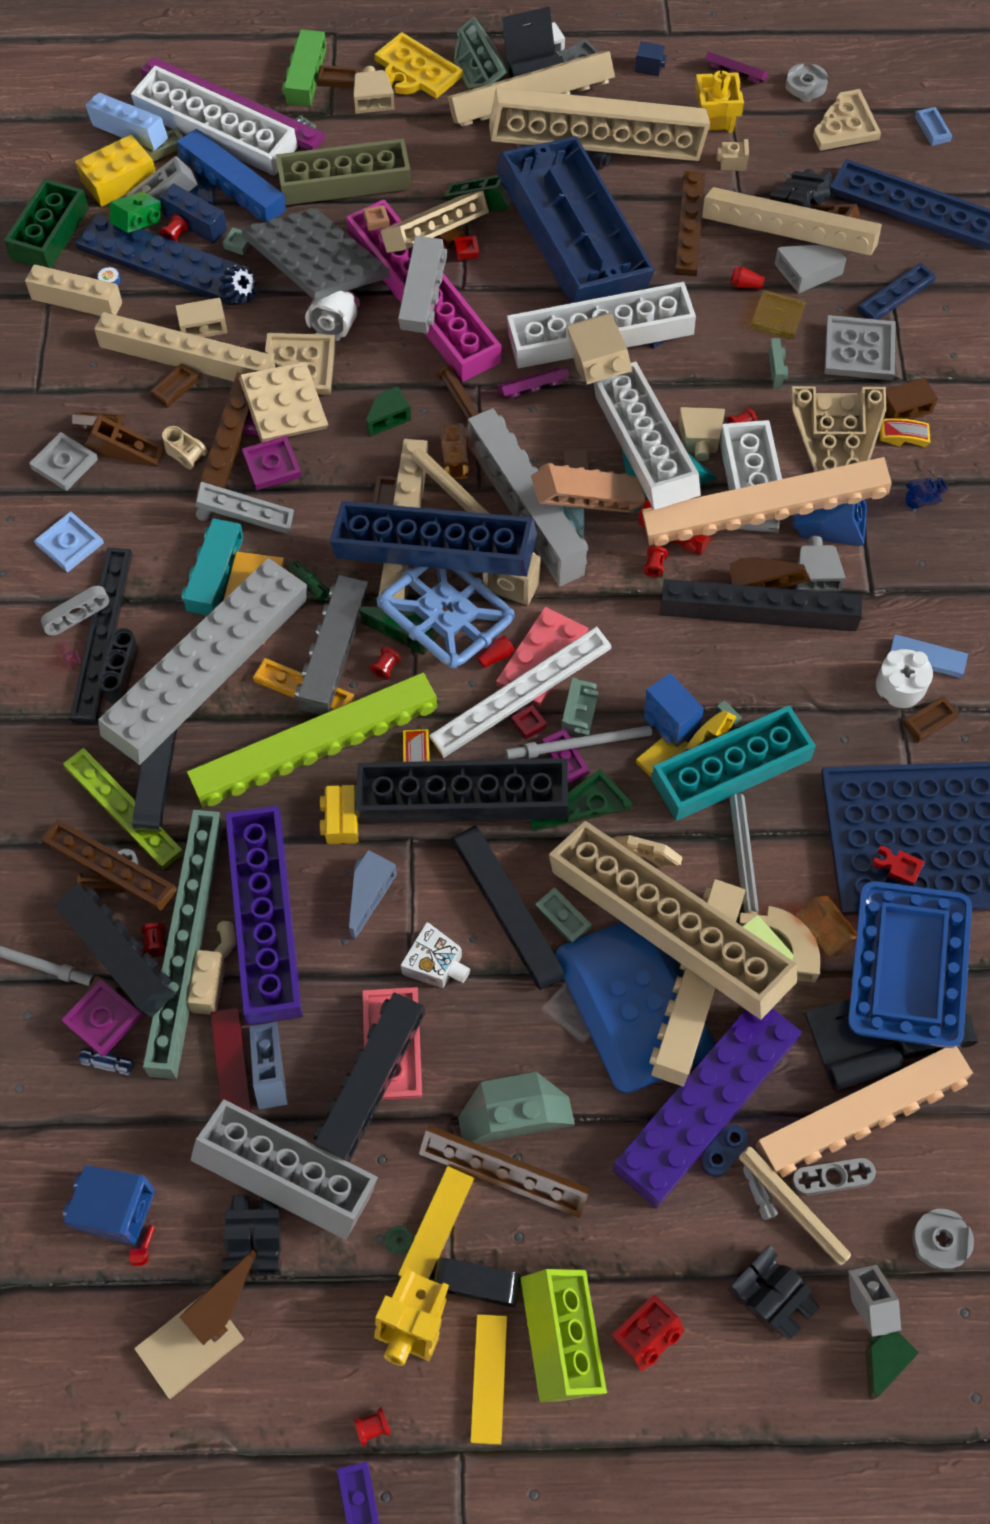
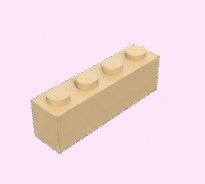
M39 265L32 267L25 280L31 299L99 316L103 312L116 315L122 304L118 285L115 283Z

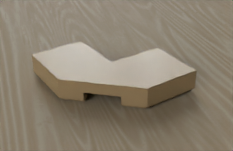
M630 835L612 838L638 857L644 856L659 868L681 865L682 856L665 844Z

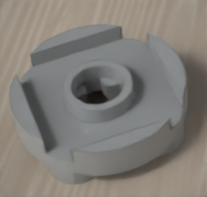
M804 63L797 64L789 70L785 87L791 94L800 98L801 101L810 102L812 99L818 98L825 93L828 75L818 65L811 64L810 67H804Z
M934 1209L924 1214L915 1224L912 1234L917 1258L937 1270H952L961 1266L973 1251L974 1237L970 1227H967L966 1223L962 1220L963 1218L958 1213L948 1209ZM941 1232L945 1233V1238L950 1239V1244H945L944 1247L940 1246L935 1238Z

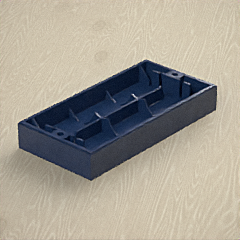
M577 136L500 153L495 171L570 304L648 287L655 269Z

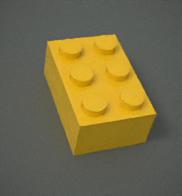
M132 134L75 161L81 182L101 207L127 195L129 191L155 172L153 159Z

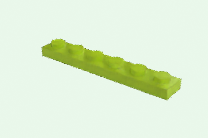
M84 748L63 763L65 769L162 870L184 854L182 849L160 826V832L133 830L132 821L135 800Z

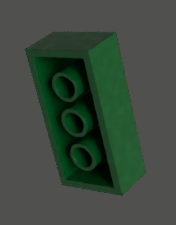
M44 179L4 239L10 259L31 266L39 265L52 268L89 210L84 190Z

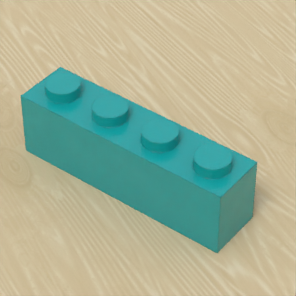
M213 518L210 527L205 529L204 543L202 547L198 548L196 565L191 567L188 586L182 590L181 600L184 601L187 612L208 616L220 604L231 574L235 554L239 552L244 538L241 524Z

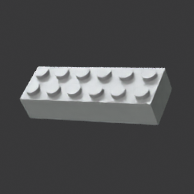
M226 1100L222 1101L196 1138L190 1160L347 1240L369 1201L378 1178Z

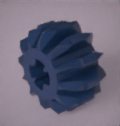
M234 265L223 272L224 275L219 279L223 285L219 289L225 291L223 298L230 297V304L237 302L238 305H243L254 298L253 295L258 291L254 285L258 281L252 279L254 272L247 273V266L240 268L239 265Z

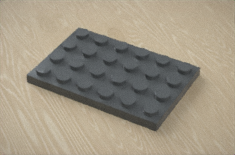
M311 208L297 214L292 213L282 218H273L267 222L255 223L249 227L242 228V237L314 300L327 297L338 291L344 292L390 278L389 268L385 267L381 261L317 208Z

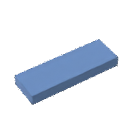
M894 635L890 652L901 649L923 652L927 655L933 671L962 679L968 653Z

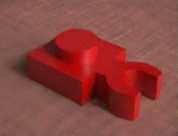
M880 846L877 853L883 855L885 860L875 857L872 865L878 869L888 868L890 869L888 877L908 886H914L925 861L901 850L895 856L889 848Z

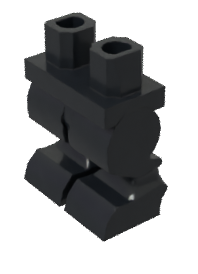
M805 169L803 172L794 171L791 174L792 178H788L784 185L780 184V187L773 188L772 193L769 195L770 200L811 208L810 204L820 205L825 198L830 196L829 187L833 183L832 174L830 172H823L821 175L815 174L810 169Z
M233 1196L230 1210H226L224 1247L228 1253V1258L222 1259L220 1270L223 1275L253 1250L252 1244H254L257 1257L254 1259L248 1276H251L252 1272L255 1276L282 1275V1262L280 1260V1252L282 1251V1215L278 1205L260 1196V1209L249 1210V1196Z
M768 1245L727 1290L735 1299L741 1300L745 1304V1308L750 1310L771 1333L776 1330L784 1338L790 1340L801 1329L790 1317L792 1312L796 1309L808 1320L820 1307L810 1295L812 1289L802 1281L792 1268L786 1265H779L776 1262L777 1253L771 1245ZM756 1279L762 1280L765 1286L757 1284Z

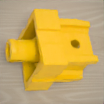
M717 71L714 75L696 74L695 93L696 99H698V108H705L707 110L710 121L709 130H727L728 133H733L736 117L742 116L744 106L742 91L740 92L739 73L722 71V74H720V71Z
M407 1268L392 1298L385 1295L376 1315L375 1326L377 1327L374 1338L388 1344L384 1354V1358L397 1366H404L409 1353L430 1361L439 1340L441 1316L447 1300L445 1297L449 1287L448 1284L436 1283L415 1274L412 1269Z

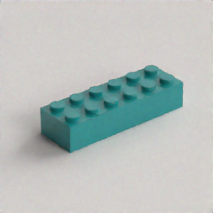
M789 705L654 765L651 780L675 821H678L731 797V795L738 794L810 761L816 746Z

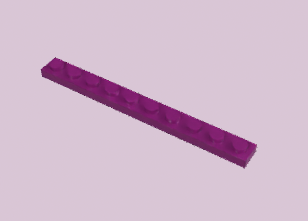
M152 57L141 68L142 76L146 77L154 66L160 67L292 127L295 131L297 146L306 150L317 149L325 140L324 132L155 57Z

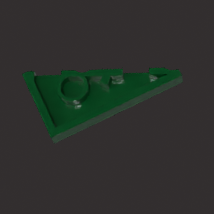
M599 769L569 792V819L533 820L530 822V827L535 832L630 810L633 805L610 778Z

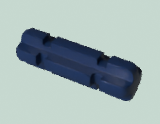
M83 1048L80 1051L78 1061L83 1065L91 1066L92 1064L95 1068L112 1072L118 1070L119 1073L130 1075L134 1067V1062L130 1058L122 1057L120 1059L117 1055L109 1053L102 1057L97 1052L95 1053L92 1049Z

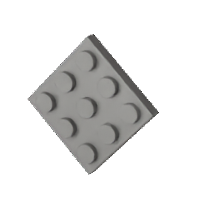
M828 315L826 320L824 374L893 381L895 375L896 321Z

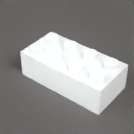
M769 420L722 425L719 443L729 491L782 479Z

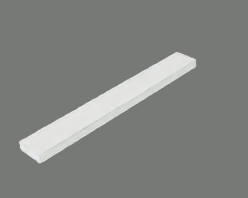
M595 627L430 734V740L442 757L445 758L609 651L611 644L598 627Z

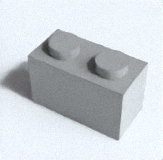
M872 1265L849 1270L851 1301L871 1336L886 1335L891 1332L900 1331L899 1299L879 1267Z

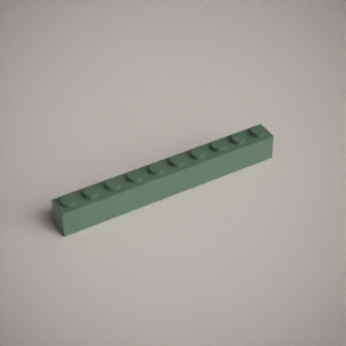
M193 810L162 971L173 981L170 986L176 994L152 1019L143 1065L149 1077L177 1079L190 1011L186 1000L195 951L201 950L224 828L220 812Z

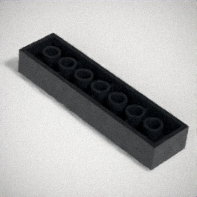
M567 758L358 763L355 811L360 823L569 819Z

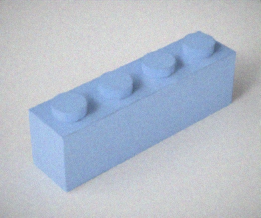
M102 93L93 96L85 104L94 127L121 138L132 134L139 144L154 151L168 139L160 116Z

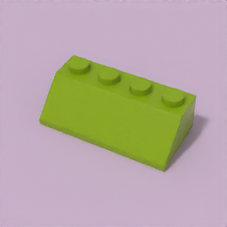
M545 1269L520 1277L539 1401L557 1402L606 1394L607 1390L586 1270Z

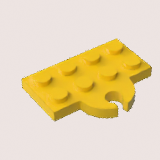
M403 32L374 54L375 61L386 67L385 73L391 87L394 82L402 81L395 85V93L411 94L421 89L437 99L463 77V69Z

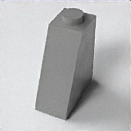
M826 245L780 247L777 249L775 259L776 267L798 294L842 275L846 263V257L842 251Z

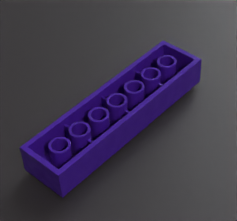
M279 806L226 813L245 1019L248 1025L301 1018L303 1017L283 824Z
M773 1008L761 1020L748 1010H745L689 1075L684 1087L680 1086L616 1160L612 1171L657 1209L795 1045L802 1032Z

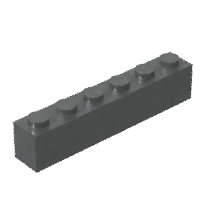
M339 575L336 584L331 585L329 592L331 600L329 604L325 603L322 613L324 621L323 624H318L316 630L317 642L316 644L312 643L310 647V663H305L303 668V684H298L296 688L295 699H298L299 710L319 715L330 712L360 619V609L364 607L368 582Z

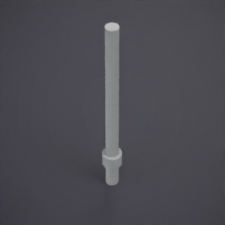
M643 726L536 744L535 742L526 743L523 747L506 749L505 757L506 759L521 757L526 759L537 758L539 754L651 736L652 729L650 726Z
M0 946L1 958L56 975L59 980L68 983L74 981L90 986L94 980V976L76 971V968L67 964L61 966Z

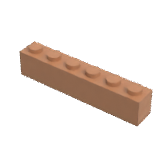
M549 463L539 467V471L531 475L539 504L629 513L646 502L637 476H630L628 473L615 474L613 471L600 472L598 469L585 470L583 467L569 468L568 465L554 466V464Z

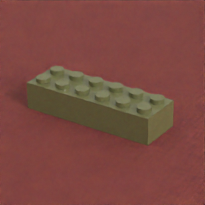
M404 138L276 154L281 191L285 196V205L411 189V173Z

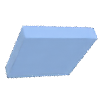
M71 511L34 540L36 546L67 573L104 544L103 539Z

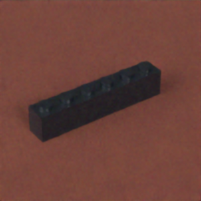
M77 882L54 906L140 1010L153 1017L176 994L170 986L173 981L162 970L158 972L155 969L157 962L148 953L143 954L140 951L143 946L132 935L128 937L126 932L129 929L119 919L114 920L112 918L115 913L104 902L100 904L98 901L101 896L91 886L86 889Z
M393 992L390 1000L385 999L380 1009L381 1017L378 1023L371 1025L367 1034V1039L369 1040L365 1048L358 1050L354 1059L356 1065L352 1073L345 1075L341 1083V1089L343 1090L339 1098L332 1100L327 1114H329L325 1124L321 1123L314 1135L317 1147L349 1163L425 1016L424 1005Z

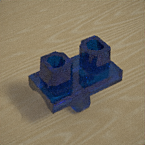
M940 477L933 481L931 478H926L922 481L909 482L906 484L907 489H909L905 498L906 504L912 509H918L923 505L940 503L943 501L940 495L948 490L944 479Z

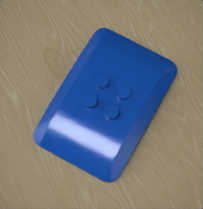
M877 881L869 882L863 886L860 896L848 1019L849 1026L853 1032L862 1036L944 1048H954L962 1042L965 1025L972 903L969 897L959 892Z
M623 922L579 938L573 943L569 942L560 946L556 951L555 957L563 969L565 975L563 980L616 1090L629 1094L663 1080L651 1075L654 1065L650 1064L649 1061L654 1047L660 1049L662 1041L658 1040L657 1037L662 1023L668 1024L670 1018L665 1015L669 1000L675 1001L677 993L672 991L677 976L683 977L673 957ZM705 1023L691 1068L699 1065L715 1046Z

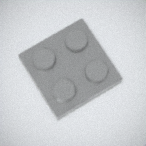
M60 432L29 464L32 470L67 491L98 458L94 452Z

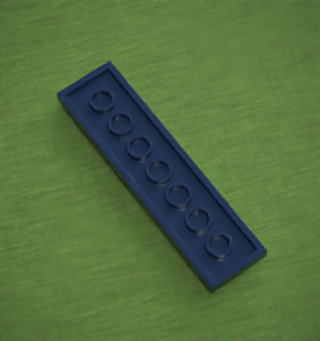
M845 159L830 187V194L990 251V209L848 159Z
M99 213L96 214L75 242L78 250L208 298H220L222 303L231 306L230 297L223 298L225 291L219 289L223 285L219 279L224 275L223 272L227 268L239 265L237 263L143 229L127 233L110 223V217ZM247 267V273H250L251 269Z

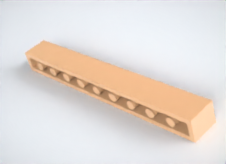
M882 457L693 498L656 510L653 507L642 509L643 521L649 546L654 544L662 546L669 541L677 539L681 541L689 540L695 535L703 534L707 536L719 530H736L742 525H759L770 519L782 520L793 514L806 515L813 512V510L821 508L829 510L844 503L856 504L863 499H880L889 494L892 483L885 458Z

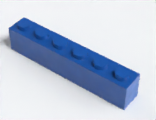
M198 129L193 130L177 141L178 156L182 162L194 168L198 174L203 175L211 184L223 190L227 196L236 200L241 207H245L256 218L267 222L277 218L286 211L283 193Z

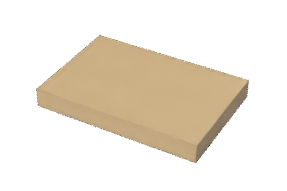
M192 1302L134 1349L167 1397L171 1399L244 1340L231 1320L225 1325L228 1331L214 1343L210 1339L206 1344L202 1345L179 1318L194 1303Z

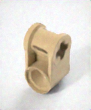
M169 426L164 429L162 438L166 453L179 461L187 469L191 470L194 467V463L201 456L204 457L208 454L202 442L181 430V428Z

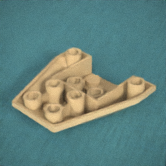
M792 386V412L814 472L870 460L886 412V387H862L859 393H816V387Z

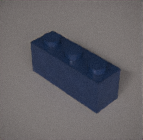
M173 183L159 196L164 216L169 219L173 215L181 216L187 222L188 230L214 244L227 232L225 216L222 210Z

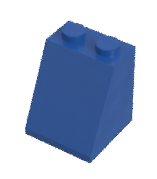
M863 499L856 504L844 503L829 510L821 508L813 510V512L806 515L798 513L793 515V527L798 530L801 538L804 539L819 536L822 538V541L864 546L867 505Z
M85 1165L82 1173L79 1172L74 1182L75 1193L72 1201L69 1200L65 1205L63 1211L64 1223L72 1229L136 1246L156 1189L145 1176Z

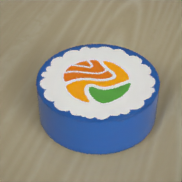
M114 267L102 268L97 274L98 280L117 285L121 282L119 271Z

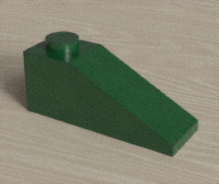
M498 175L450 183L443 196L446 201H449L463 194L483 191L489 212L504 211L509 209L512 203V199Z
M362 607L360 609L362 624L423 655L428 651L417 640L413 641L409 637V633L389 617L382 608ZM398 610L415 626L421 625L424 622L415 612ZM432 627L424 633L432 641L439 635Z

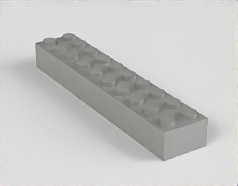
M271 559L265 560L98 719L100 736L140 765L306 602L307 584Z

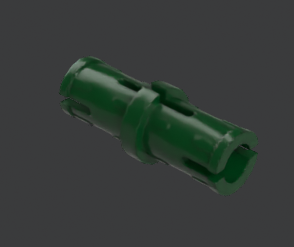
M297 559L287 566V571L307 584V590L320 602L324 601V598H328L330 589L317 579V575L314 572L308 571Z

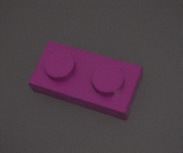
M563 729L543 738L542 743L571 738L567 731ZM577 748L548 753L550 758H567L568 783L589 774V769Z

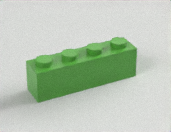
M301 29L299 37L295 38V51L290 56L291 65L286 70L287 80L282 84V94L286 97V104L311 107L317 86L319 67L323 64L326 52L325 32Z

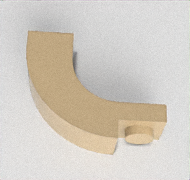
M768 906L765 916L755 911L740 913L737 922L739 925L744 926L759 915L795 956L793 961L797 963V981L816 982L820 975L819 948L813 934L800 919L783 909Z

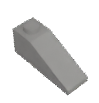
M175 156L129 191L127 196L145 192L160 201L159 196L173 183L188 192L197 183L192 170Z

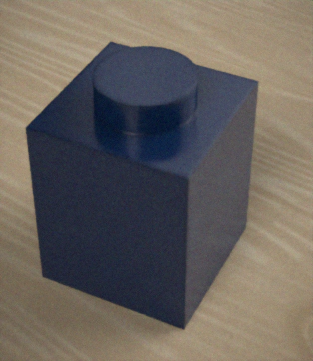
M641 41L636 55L635 72L659 76L661 68H665L667 62V55H664L665 46Z

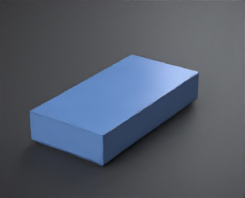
M936 107L916 111L915 118L931 146L951 142L952 134Z

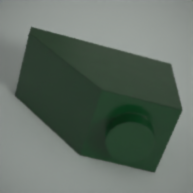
M399 386L377 394L366 418L367 434L369 437L411 421L410 405Z
M898 1331L886 1335L870 1336L868 1339L872 1344L866 1350L868 1396L872 1400L879 1397L919 1354Z

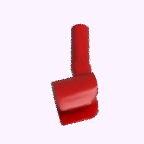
M154 1225L148 1226L141 1243V1248L130 1249L129 1261L132 1266H144L148 1263V1248L156 1228Z

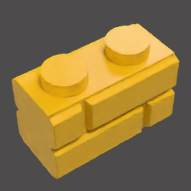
M342 785V787L326 786L325 796H320L321 812L325 811V820H320V834L325 835L326 842L329 845L341 843L357 844L358 817L355 811L357 787L355 785Z

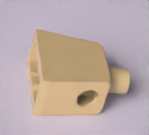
M367 66L363 69V72L355 74L354 104L356 114L395 110L394 92L385 71H375L374 67Z
M680 408L678 426L682 444L687 452H695L696 460L705 461L709 458V453L717 452L725 409Z

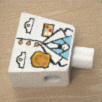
M429 923L425 924L401 964L402 975L439 988H443L450 977L464 983L470 973V968L459 963L462 957L460 946Z

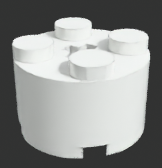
M338 291L321 299H313L305 314L308 327L311 328L312 326L317 331L316 334L335 335L336 341L345 337L357 316L354 296L349 292Z
M908 649L889 652L876 679L878 694L887 699L888 703L894 707L909 708L916 705L926 694L933 678L932 666L928 661L927 655L920 651L916 652Z

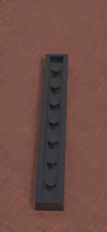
M107 547L99 586L105 589L109 603L105 608L94 613L91 618L70 713L72 722L97 723L103 696L99 685V677L111 637L117 630L132 559L131 549Z

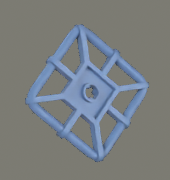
M415 566L412 569H407L403 572L401 578L391 584L377 597V605L406 630L413 641L417 640L441 662L448 665L449 668L456 669L457 666L464 664L479 650L487 648L491 644V640L507 628L515 619L514 610L510 609L504 601L487 588L481 578H476L469 571L453 570L469 584L467 588L459 592L447 582L446 569L436 568L438 584L432 589L418 579V576L430 567ZM407 585L411 586L422 596L417 601L392 598V596ZM477 591L498 610L477 608L467 598ZM443 607H446V608H448L450 611H448V610H447V611H443L442 608H443ZM398 610L415 612L424 622L421 625L415 626ZM474 619L498 621L485 633H481L470 624ZM431 627L445 638L446 652L424 634ZM463 631L474 642L458 655L456 654L454 636L458 632Z

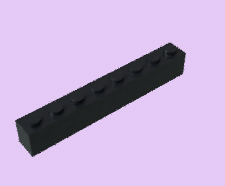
M664 579L661 592L660 616L857 631L862 618V595Z

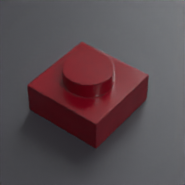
M533 705L511 717V722L525 740L547 728L546 721Z

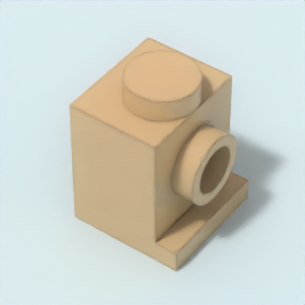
M744 139V142H722L721 148L717 149V161H720L721 170L746 171L749 158L748 139Z

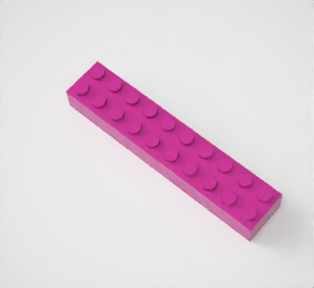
M385 200L364 208L384 205L390 226L401 222V219ZM363 209L347 216L348 235L381 261L385 267L390 269V278L383 281L402 304L413 247L387 253L380 231L385 228L368 231L363 216ZM443 273L442 282L438 290L437 305L435 304L433 310L435 312L434 323L429 326L428 334H424L445 361L453 366L454 372L459 379L464 382L501 363V344Z

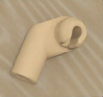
M221 921L217 925L221 943L213 952H220L223 959L237 945L236 927L231 921Z

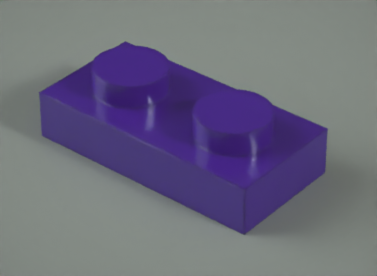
M368 1461L337 1469L347 1524H380Z

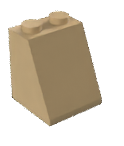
M611 312L566 325L576 369L587 384L632 371L627 347Z

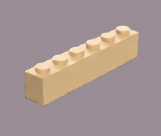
M478 191L463 194L380 230L387 253L413 247L415 236L433 238L489 213L484 192Z

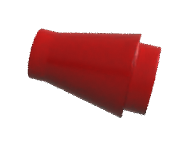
M735 266L730 284L735 285V288L761 290L765 276H761L743 266Z
M503 634L500 637L496 636L491 644L476 657L480 664L487 668L494 663L511 657V653L515 649L509 639Z

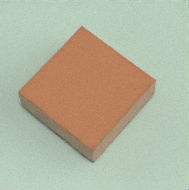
M384 205L363 209V216L368 231L390 226Z

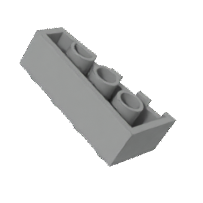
M415 236L398 318L401 330L428 334L429 326L434 323L435 312L433 310L435 304L437 305L438 290L442 282L447 258V249L443 247V239Z

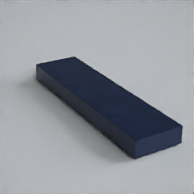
M919 263L861 303L857 308V312L865 319L880 320L933 283L936 275L922 263Z

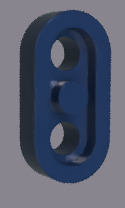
M738 1125L726 1126L705 1150L701 1158V1166L704 1172L712 1177L723 1176L748 1145L747 1132ZM729 1136H738L739 1142H731ZM718 1156L721 1158L722 1163L714 1164L711 1158Z

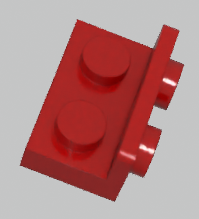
M654 1294L611 1335L614 1341L634 1360L636 1366L641 1371H644L648 1366L655 1364L660 1354L670 1345L678 1342L684 1332V1327L678 1315Z

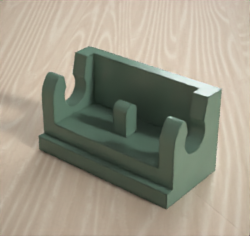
M572 677L561 730L565 729L569 735L589 736L599 694L598 691H595L596 684Z

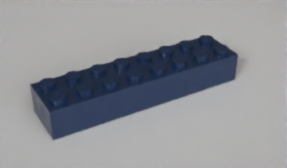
M341 501L329 542L337 559L527 577L537 533L534 519L531 517Z

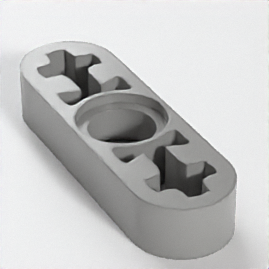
M93 586L47 612L41 618V624L45 633L48 635H58L105 608L109 603L108 595L103 587ZM75 608H81L76 613H69L71 610Z
M865 1158L802 1167L793 1175L791 1185L793 1190L801 1196L861 1188L873 1181L876 1170L873 1163ZM858 1166H861L862 1170L868 1171L864 1179L860 1175H853L849 1178L850 1183L847 1182V1173L855 1172ZM828 1170L839 1172L841 1175V1182L839 1184L832 1185L826 1180V1172ZM817 1172H820L819 1180L822 1187H819V1181L812 1182L808 1189L805 1188L804 1184H799L798 1181H800L802 1175H805L806 1179L810 1180L816 1179L818 1176Z

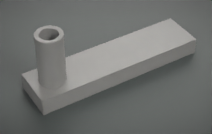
M204 482L200 483L195 507H198L196 517L201 521L208 520L211 512H215L288 534L290 531L294 513L293 509Z

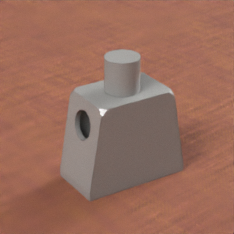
M819 536L810 537L807 540L808 546L800 548L797 563L805 565L811 581L796 584L794 589L819 592L841 591L845 581V574L836 547L833 545H823L822 538Z

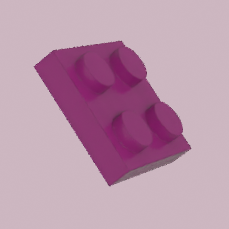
M287 436L242 449L256 490L302 477Z
M100 979L61 1021L100 1056L104 1057L142 1017V1014Z

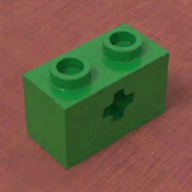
M139 192L110 202V223L127 233L160 222L161 201L145 192Z

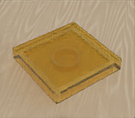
M763 290L750 328L794 340L806 301Z

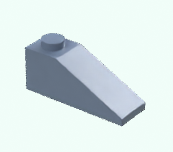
M370 850L367 851L364 857H359L354 865L349 931L353 939L357 938L397 876L396 864Z
M277 1022L250 1026L253 1087L258 1108L260 1110L287 1105Z

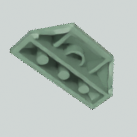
M474 16L458 29L454 63L463 69L462 78L467 88L471 90L495 83L508 71V68L493 41Z
M537 1072L480 1082L458 1117L461 1137L476 1144L575 1126L569 1097Z

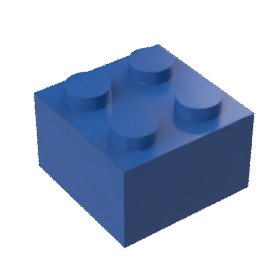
M670 673L646 689L644 718L650 726H654L660 732L661 738L667 744L672 742L678 747L685 741L689 742L701 728L704 708Z

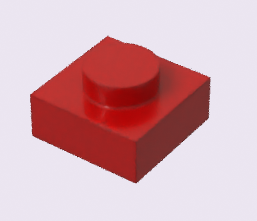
M477 236L455 238L457 260L479 258Z

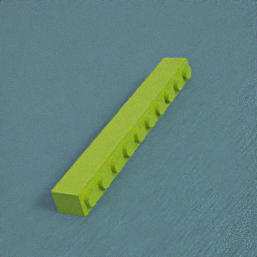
M423 672L187 771L202 808L215 806L225 798L241 795L246 789L256 785H264L270 779L279 775H288L298 767L311 765L319 758L327 755H335L345 747L358 745L374 735H382L388 729L397 725H405L411 719L418 716L429 715L437 709V696Z

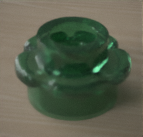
M396 1225L385 1234L386 1248L393 1254L398 1253L402 1255L407 1253L414 1240L413 1234L410 1231L408 1232L407 1227L403 1225ZM400 1237L402 1241L397 1243L396 1239Z

